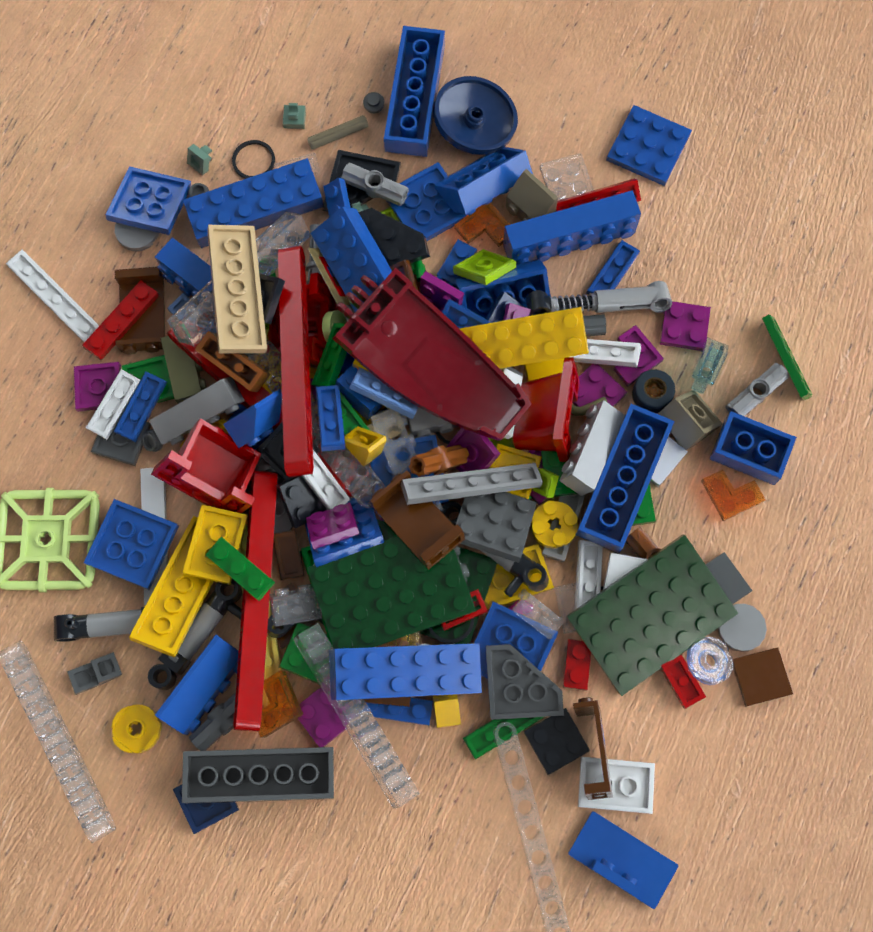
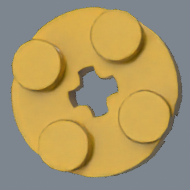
M547 501L540 505L533 514L531 521L533 536L539 544L547 548L553 549L566 546L574 539L577 533L578 517L567 504L559 501ZM556 519L559 521L558 524L561 528H555L553 531L550 529L551 525L548 522Z
M138 704L122 708L115 715L111 726L115 745L127 753L141 754L150 750L157 743L162 730V723L155 716L156 712L148 706ZM141 723V733L132 735L133 729L131 725Z

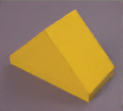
M359 426L344 436L345 447L364 467L382 453L387 441L386 436Z

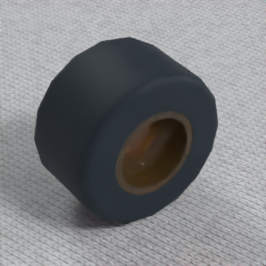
M655 369L643 372L634 384L632 390L633 401L636 406L653 413H659L673 400L675 383L671 376L664 371Z

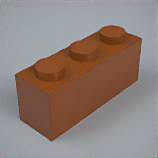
M208 331L195 349L249 391L258 393L271 375L244 353H218L217 333Z

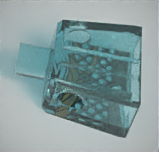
M707 337L692 372V377L695 378L691 387L692 390L703 394L708 384L714 385L728 355V345ZM708 367V368H710L711 370H710V371H704L703 368Z

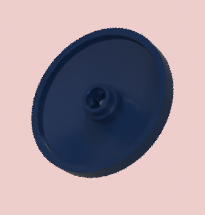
M463 76L449 81L440 89L433 106L434 122L440 134L451 145L470 154L487 155L500 151L508 145L517 129V110L510 96L497 84L481 77Z

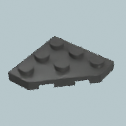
M511 644L486 645L491 720L564 716L562 690Z

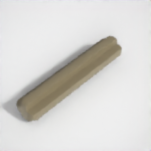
M362 115L308 137V144L311 149H316L367 128L368 121Z

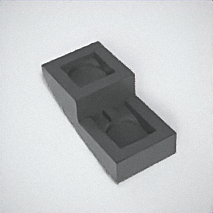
M114 652L91 660V663L67 671L75 695L122 675Z

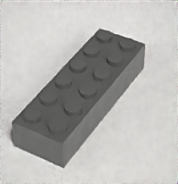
M333 747L183 751L182 803L185 804L334 799Z

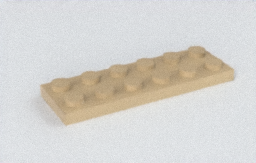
M208 225L207 232L218 353H266L267 342L254 226Z

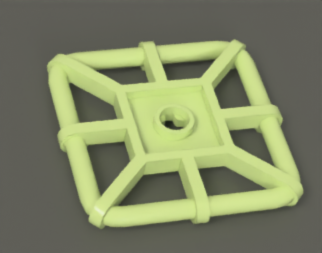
M54 488L4 492L0 499V588L4 590H38L39 592L90 588L93 585L92 581L94 580L96 568L86 565V574L84 575L69 559L70 543H88V554L98 533L99 495L95 491L55 490ZM14 499H45L43 515H27ZM54 499H82L66 515H52ZM9 505L23 519L22 535H6ZM90 505L88 535H71L72 521ZM46 533H49L51 541L45 545L40 540L45 537ZM21 543L20 557L3 572L5 544ZM26 563H39L38 581H8ZM48 563H64L79 581H48Z

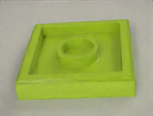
M483 249L454 265L453 273L487 285L515 269L516 261Z

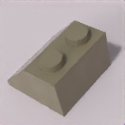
M525 169L506 197V208L511 215H516L520 220L525 221L556 212L558 197L529 170Z
M695 390L674 398L658 413V415L675 421L670 432L675 437L677 444L685 450L695 446L723 425Z

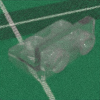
M312 585L298 586V590L289 591L288 588L276 589L274 594H270L269 600L271 601L274 626L322 619V612Z
M523 588L518 595L520 600L513 608V611L546 638L552 639L565 621Z

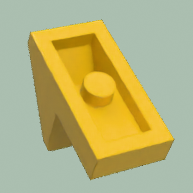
M457 694L433 695L437 728L461 725Z

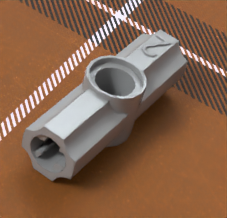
M350 162L346 164L341 177L345 179V183L366 191L371 198L380 197L399 206L404 204L409 191L408 187L385 178L379 171H368ZM372 183H379L377 186H371Z
M778 363L772 365L726 405L728 413L732 411L746 416L789 378L787 370ZM753 388L759 389L762 395L755 394Z

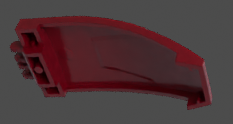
M396 267L379 286L369 277L363 275L360 279L361 282L373 293L369 296L360 287L354 285L351 289L353 293L348 292L345 297L358 310L353 313L341 302L336 305L337 309L349 320L333 337V340L377 379L419 408L468 431L498 441L502 440L531 405L520 384H514L469 337L413 287V283Z

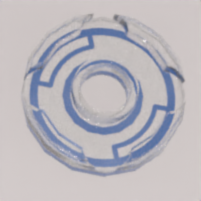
M709 636L694 642L691 648L687 650L686 661L693 677L701 683L716 685L725 681L731 675L734 664L733 657H730L729 648L725 643ZM706 655L713 657L714 666H710L707 663Z

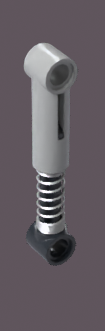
M655 281L646 287L595 290L594 293H590L588 296L583 294L581 297L578 294L576 297L571 295L570 298L567 295L564 298L562 296L558 298L556 296L550 297L546 292L537 290L526 296L527 308L531 309L529 316L581 307L582 312L584 309H587V311L590 309L591 311L595 310L596 313L651 309L654 312L660 313L672 306V299L667 284L663 281Z

